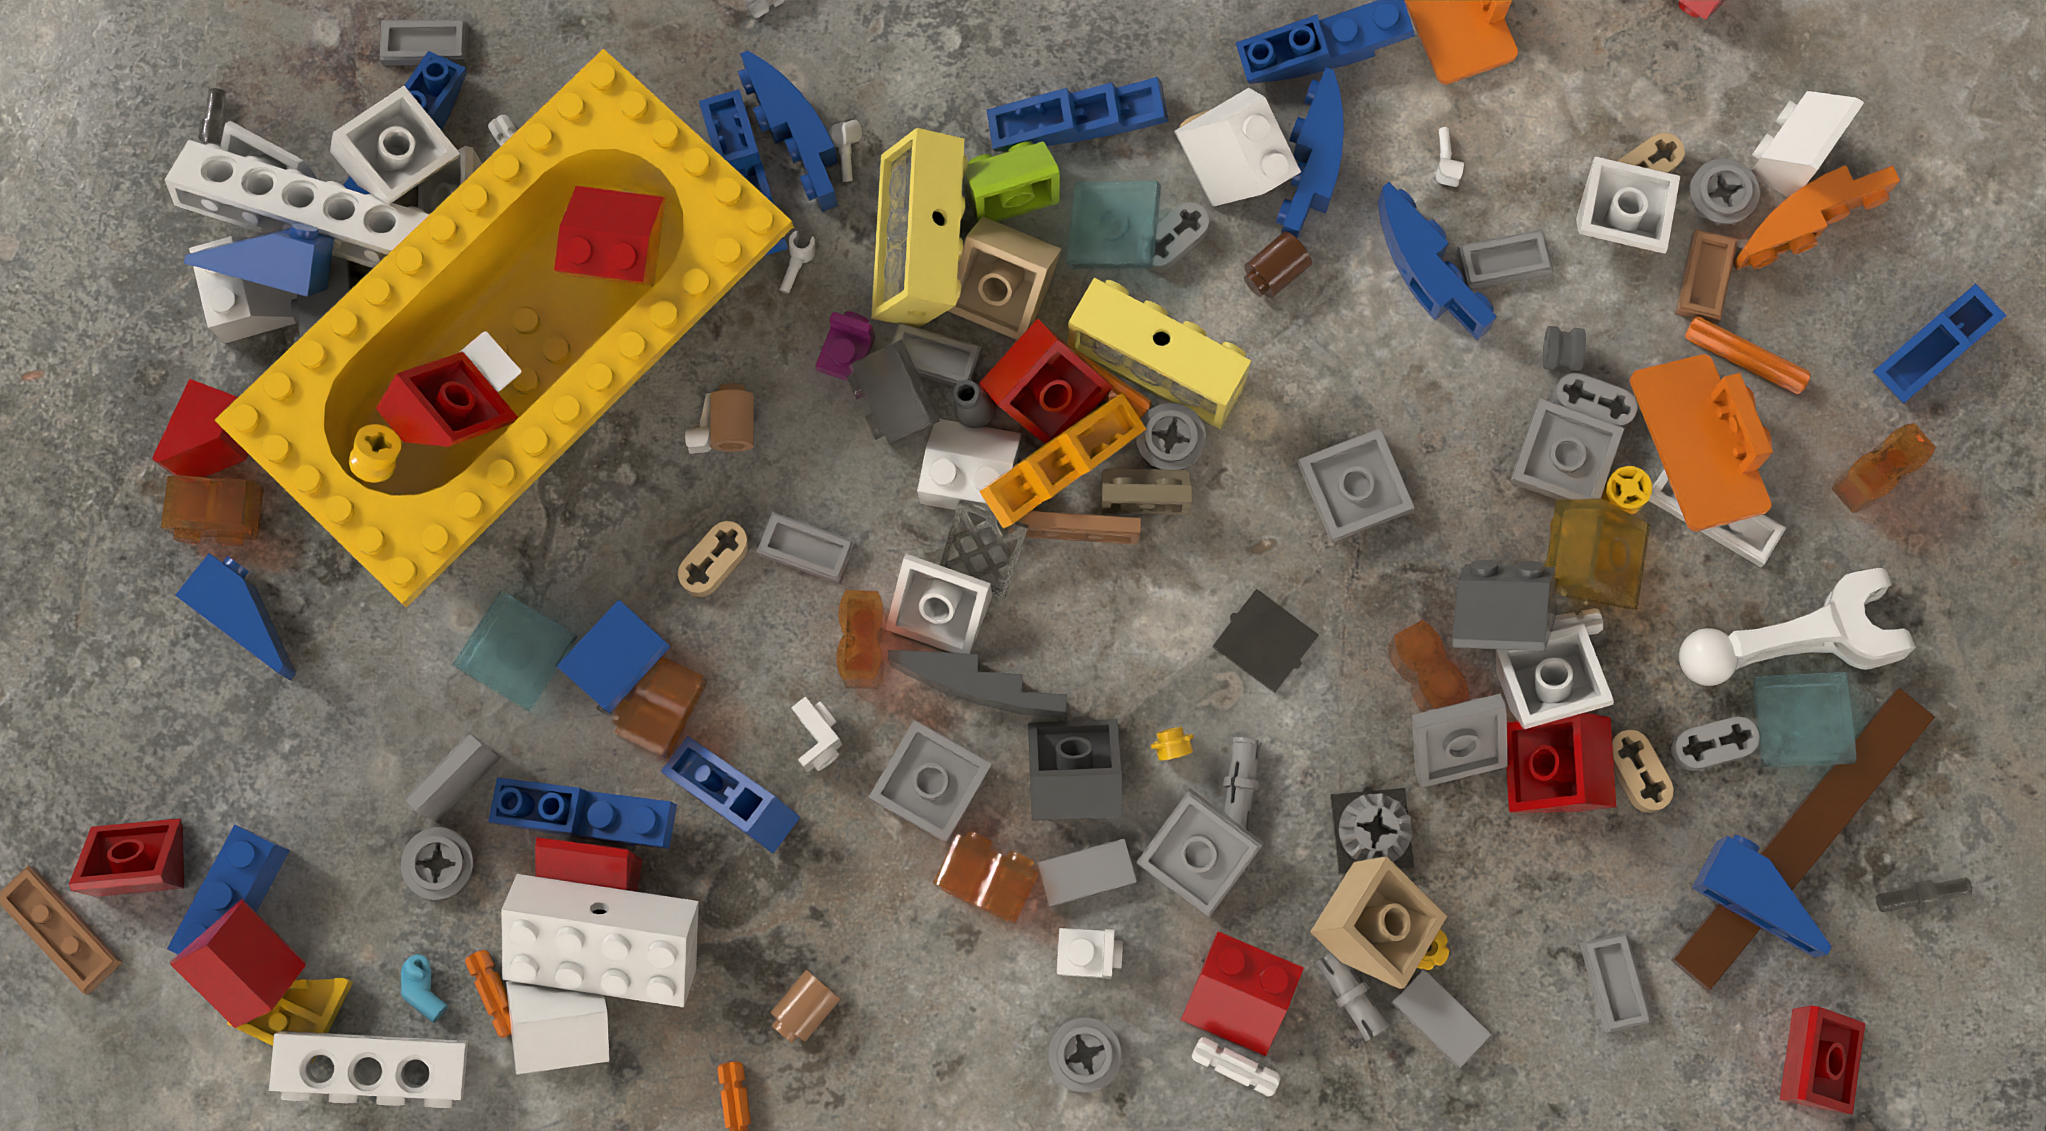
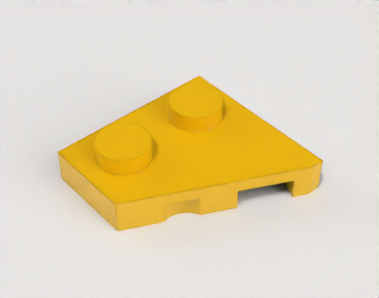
M346 978L295 980L272 1011L236 1029L272 1046L274 1034L279 1031L328 1033L353 981Z

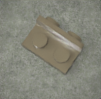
M1104 469L1102 471L1101 513L1190 515L1192 485H1190V472L1188 470Z

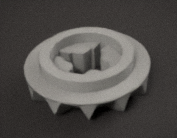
M1714 159L1703 164L1695 172L1689 185L1691 194L1690 204H1694L1699 211L1700 218H1707L1713 221L1715 226L1721 224L1736 225L1751 215L1759 201L1760 190L1755 175L1744 164L1732 159ZM1717 182L1722 184L1724 190H1737L1728 199V204L1724 202L1722 197H1709L1717 190Z
M1164 403L1151 408L1143 415L1141 421L1146 430L1136 437L1137 450H1139L1146 464H1151L1160 470H1184L1198 461L1205 448L1206 431L1202 420L1192 409L1177 403ZM1172 422H1176L1177 437L1183 439L1184 442L1175 443L1173 449H1170L1169 454L1165 453V442L1163 439L1158 438L1159 434H1167L1168 429L1172 426Z
M1383 793L1364 794L1353 800L1342 813L1339 822L1341 843L1346 852L1356 861L1387 856L1394 862L1405 853L1411 841V817L1402 807L1400 801L1394 800ZM1380 811L1381 825L1388 828L1389 831H1394L1395 834L1381 835L1378 842L1375 843V847L1371 848V833L1365 831L1364 828L1356 826L1357 824H1370L1377 815V812Z
M434 827L421 831L408 842L401 857L402 877L409 889L420 897L435 901L455 897L457 892L469 884L472 869L475 867L471 851L472 847L459 833L448 828ZM440 849L444 859L456 864L455 866L442 869L437 882L435 871L420 865V862L436 859L437 852Z
M1076 1018L1066 1022L1058 1028L1049 1043L1048 1062L1053 1075L1063 1086L1076 1092H1093L1105 1087L1114 1079L1121 1064V1046L1117 1036L1109 1026L1093 1018ZM1078 1035L1087 1048L1094 1046L1096 1048L1104 1047V1050L1098 1052V1055L1092 1058V1070L1094 1072L1092 1075L1089 1074L1088 1069H1085L1081 1062L1075 1064L1072 1062L1067 1065L1065 1063V1060L1070 1059L1071 1055L1077 1053L1076 1044L1078 1043L1076 1036Z

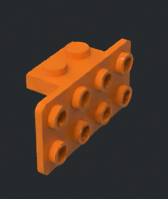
M1404 0L1437 80L1441 84L1448 85L1511 63L1516 59L1518 48L1505 21L1512 0Z
M1706 354L1634 371L1629 379L1631 387L1688 528L1697 532L1766 514L1771 509L1772 503L1758 469L1773 453L1772 438L1769 430L1761 424L1755 409L1754 394L1745 385L1741 373L1724 376L1721 380L1712 358Z

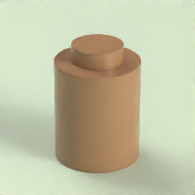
M735 383L722 384L719 386L718 391L710 394V447L714 450L740 452L754 447V394L745 391L744 385Z
M805 970L770 1012L776 1018L771 1026L791 1043L797 1037L806 1042L841 998L808 970Z

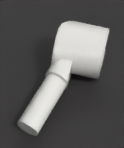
M857 120L834 124L828 132L834 146L839 148L842 182L853 181L851 144L860 141L862 138V127Z
M1442 127L1439 129L1441 153L1436 181L1440 184L1458 187L1463 173L1464 162L1451 160L1450 131L1448 127Z
M799 231L793 232L789 238L791 259L779 289L786 294H789L802 264L808 263L815 256V239L813 236L808 247L802 249L796 247L799 242Z
M711 393L706 394L700 418V427L685 429L686 445L690 454L704 453L712 449L710 447Z

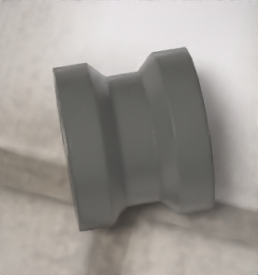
M1548 326L1543 344V368L1554 370L1558 366H1566L1570 371L1580 372L1584 364L1586 350L1585 329L1574 328L1570 332L1561 331L1557 326Z

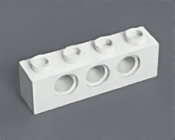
M279 1031L274 1034L269 1091H280L281 1100L309 1101L310 1093L329 1094L328 1102L357 1103L358 1095L377 1096L376 1104L401 1106L405 1105V1098H424L423 1106L451 1108L452 1100H461L464 1096L468 1041ZM325 1055L332 1060L334 1073L329 1080H319L312 1075L310 1063L314 1056ZM371 1057L380 1063L382 1075L377 1082L368 1083L359 1077L357 1067L362 1058ZM421 1060L428 1066L430 1075L426 1083L414 1085L406 1079L404 1069L409 1061Z

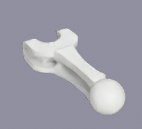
M1873 568L1844 575L1826 598L1822 608L1789 622L1754 630L1733 631L1730 636L1712 628L1697 630L1691 633L1682 643L1679 652V662L1684 674L1690 680L1700 685L1714 686L1728 680L1735 670L1783 655L1808 652L1834 653L1847 664L1867 670L1900 661L1907 657L1916 646L1908 630L1904 628L1882 630L1873 625L1865 615L1864 605L1879 600L1885 594L1888 587L1892 585L1886 569Z

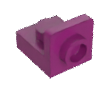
M845 311L844 315L832 312L829 318L831 327L816 362V370L857 385L875 341L873 326L868 324L869 320L858 313Z

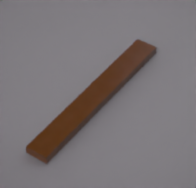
M1900 687L1892 692L1759 853L1770 859L1791 890L1796 887L1935 718L1933 714ZM1717 904L1671 961L1703 989L1709 991L1759 932L1761 927Z

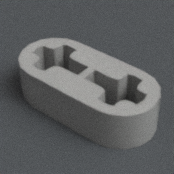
M1194 202L1182 203L1146 232L1140 239L1138 247V258L1141 265L1150 272H1165L1202 242L1207 235L1209 227V215L1205 208ZM1182 217L1188 220L1196 217L1198 219L1197 231L1189 227L1178 235L1177 232L1182 227ZM1167 240L1171 241L1166 246L1164 259L1159 255L1153 258L1149 257L1150 244L1160 247Z
M1570 373L1562 377L1553 390L1552 395L1554 404L1622 428H1626L1637 414L1638 406L1636 399L1629 391L1580 373ZM1572 385L1580 388L1579 395L1586 399L1579 398L1576 404L1568 402L1569 394L1563 392V390L1569 391ZM1614 400L1621 403L1620 410L1626 414H1620L1617 419L1610 417L1611 409L1598 403L1610 406Z
M1732 717L1690 728L1674 739L1671 746V756L1675 764L1687 771H1698L1736 761L1755 751L1760 740L1759 731L1752 721L1744 717ZM1732 727L1735 728L1737 733H1745L1747 736V740L1741 744L1742 750H1739L1736 743L1721 746L1719 739L1731 734ZM1688 738L1692 739L1694 745L1709 742L1711 749L1698 755L1699 761H1696L1693 755L1685 756L1683 748L1689 744Z

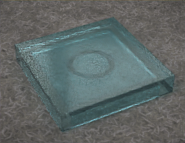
M1076 182L1066 264L1071 269L1153 268L1161 185L1159 182Z
M500 590L452 665L530 712L558 668L556 666L564 659L578 637L571 631Z
M1847 672L1754 676L1753 690L1757 729L1760 736L1761 767L1854 764L1856 762L1857 756Z

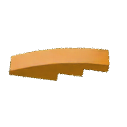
M1122 392L1039 448L979 492L1004 529L1014 524L1042 502L1052 498L1077 478L1094 469L1144 432L1146 427Z

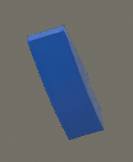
M1975 283L1878 366L1873 373L1904 404L2007 315Z

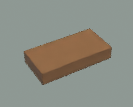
M1695 229L1691 236L1675 314L1690 318L1701 317L1711 323H1719L1722 318L1738 239Z

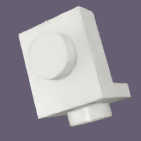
M805 696L791 708L818 744L801 756L798 761L806 772H809L814 767L821 771L839 756L836 750L842 746V743L830 728L836 723L834 717L820 701L813 706Z

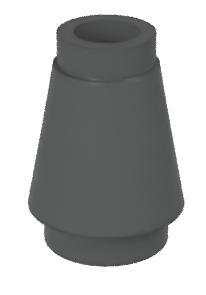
M963 380L956 384L953 390L954 413L957 420L962 425L970 428H980L988 424L995 416L997 404L982 386L971 380Z

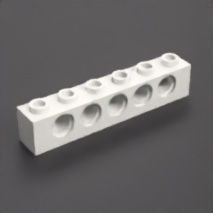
M192 140L187 141L165 178V183L175 206L263 234L291 228L292 224L311 225L319 229L318 234L334 238L332 255L372 268L429 215L422 209L414 206L404 207L394 203L387 204L373 194L365 195L352 191L334 181L323 182L307 177L295 169L285 170L266 164L253 156L243 157L227 152L215 144L205 145Z

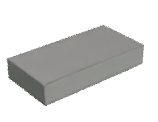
M466 19L381 20L380 61L383 66L419 65L427 52L431 51L459 65H467L469 25Z
M1543 229L1459 245L1457 249L1464 283L1471 290L1550 275L1553 271Z
M898 323L885 364L886 367L955 387L960 381L973 380L982 349L977 345Z
M772 512L757 549V554L766 559L840 585L856 543L854 540Z
M1125 838L1037 862L1049 908L1137 884Z
M1627 932L1579 943L1604 1033L1651 1023L1650 1012Z
M1425 969L1421 970L1391 1002L1457 1068H1461L1492 1035Z

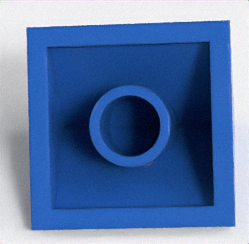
M618 600L556 667L605 711L610 713L671 646L622 601Z

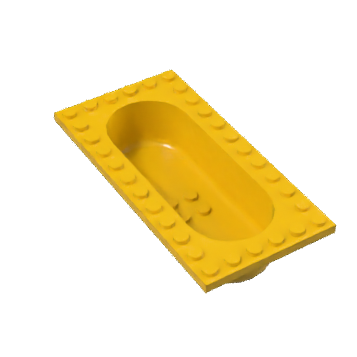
M603 48L227 407L215 421L407 608L770 249L794 228L792 220ZM575 186L666 198L655 284L653 287L567 276L554 271L559 226ZM483 332H488L520 368L521 374L498 392L518 416V419L513 424L451 447L407 443L401 440V451L396 459L394 473L383 482L373 483L364 481L351 471L349 457L354 448L355 436L360 428L366 425L379 424L392 429L376 410V407L396 373L459 353Z

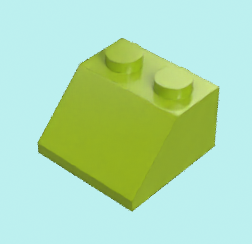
M1044 141L1036 144L1022 142L1011 147L1009 152L993 157L991 154L979 155L972 158L967 164L963 184L976 223H978L982 216L999 222L1060 203V172Z

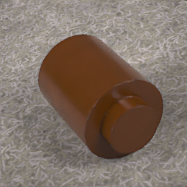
M1284 231L1244 265L1247 273L1244 276V281L1257 296L1261 297L1264 294L1269 298H1273L1310 267L1312 259L1302 243L1291 233Z

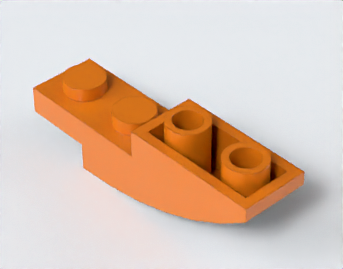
M1844 165L1806 184V186H1803L1785 199L1756 229L1733 262L1736 270L1752 265L1754 270L1763 268L1778 259L1777 255L1789 250L1792 251L1793 255L1803 253L1818 244L1817 238L1828 227L1827 224L1835 223L1850 214L1849 210L1862 205L1865 210L1885 203L1890 199L1889 193L1900 182L1894 166L1853 180L1847 166Z

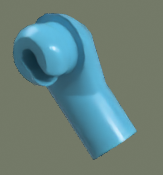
M415 954L410 956L402 965L401 995L409 1005L429 1021L435 1023L445 1013L448 1005L431 992L430 961L423 955Z

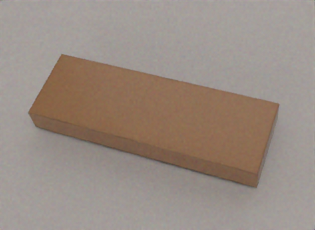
M1030 511L1014 524L1007 527V535L1009 537L1137 545L1140 539L1141 518Z
M27 866L0 891V905L83 994L89 995L122 963L120 958L34 867Z

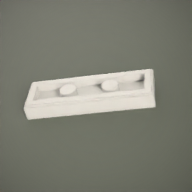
M1663 468L1652 486V494L1649 501L1685 522ZM1760 515L1701 530L1700 532L1761 568L1765 565L1786 527L1766 515Z

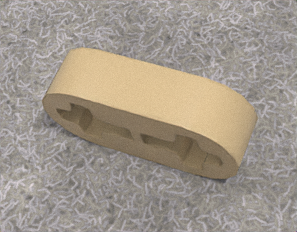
M1659 133L1630 151L1617 162L1672 174L1682 162L1685 149L1682 141L1677 136L1670 133ZM1658 149L1660 151H1665L1666 149L1671 151L1672 154L1668 160L1662 158L1654 164L1650 162Z
M720 522L712 527L686 556L679 566L678 578L688 594L694 597L710 595L744 559L749 550V540L743 528L735 522ZM734 533L737 534L735 541L738 548L734 551L726 548L718 557H715L722 547L718 540L719 537L723 534L726 537H731ZM709 561H712L713 563L705 572L709 578L708 582L703 584L697 581L691 585L690 583L693 578L689 573L693 567L702 570Z
M1637 730L1621 731L1612 738L1614 772L1630 802L1638 810L1653 813L1663 809L1673 798L1674 788L1671 779L1644 734ZM1621 740H1625L1628 745L1636 744L1639 751L1634 755V758L1640 769L1637 770L1629 757L1622 759L1619 756L1618 751L1623 748ZM1641 773H1643L1650 785L1658 784L1660 786L1661 792L1656 795L1658 803H1655L1652 798L1644 800L1640 792L1646 788L1640 776Z

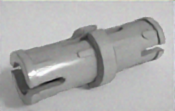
M1235 737L1232 742L1229 777H1224L1223 787L1227 788L1224 813L1247 831H1250L1254 793L1259 791L1260 782L1256 781L1262 742L1251 738Z
M1332 953L1315 962L1338 996L1335 1001L1339 1008L1345 1007L1363 1035L1365 1042L1390 1027L1389 1022L1385 1020L1367 992L1370 986L1366 980L1360 981L1351 966L1340 962Z

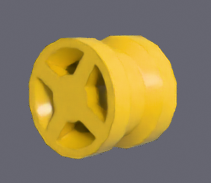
M371 424L360 428L355 436L354 448L349 457L351 471L358 478L368 482L376 483L389 479L394 473L396 459L401 451L399 436L392 429L384 425Z
M1635 466L1618 468L1606 481L1601 496L1604 507L1610 513L1619 517H1628L1636 514L1648 502L1652 494L1650 477L1642 469Z

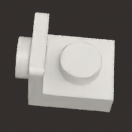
M1059 928L1056 975L1111 979L1112 968L1121 969L1123 941L1114 940L1115 930L1113 929L1099 931Z

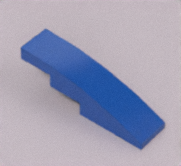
M1158 77L1118 88L1113 82L1071 93L1067 88L986 110L992 148L995 152L1009 151L1011 147L1022 142L1036 144L1044 141L1046 146L1125 133L1169 122L1163 85Z
M740 89L700 100L699 104L712 148L774 204ZM785 237L764 256L788 249Z

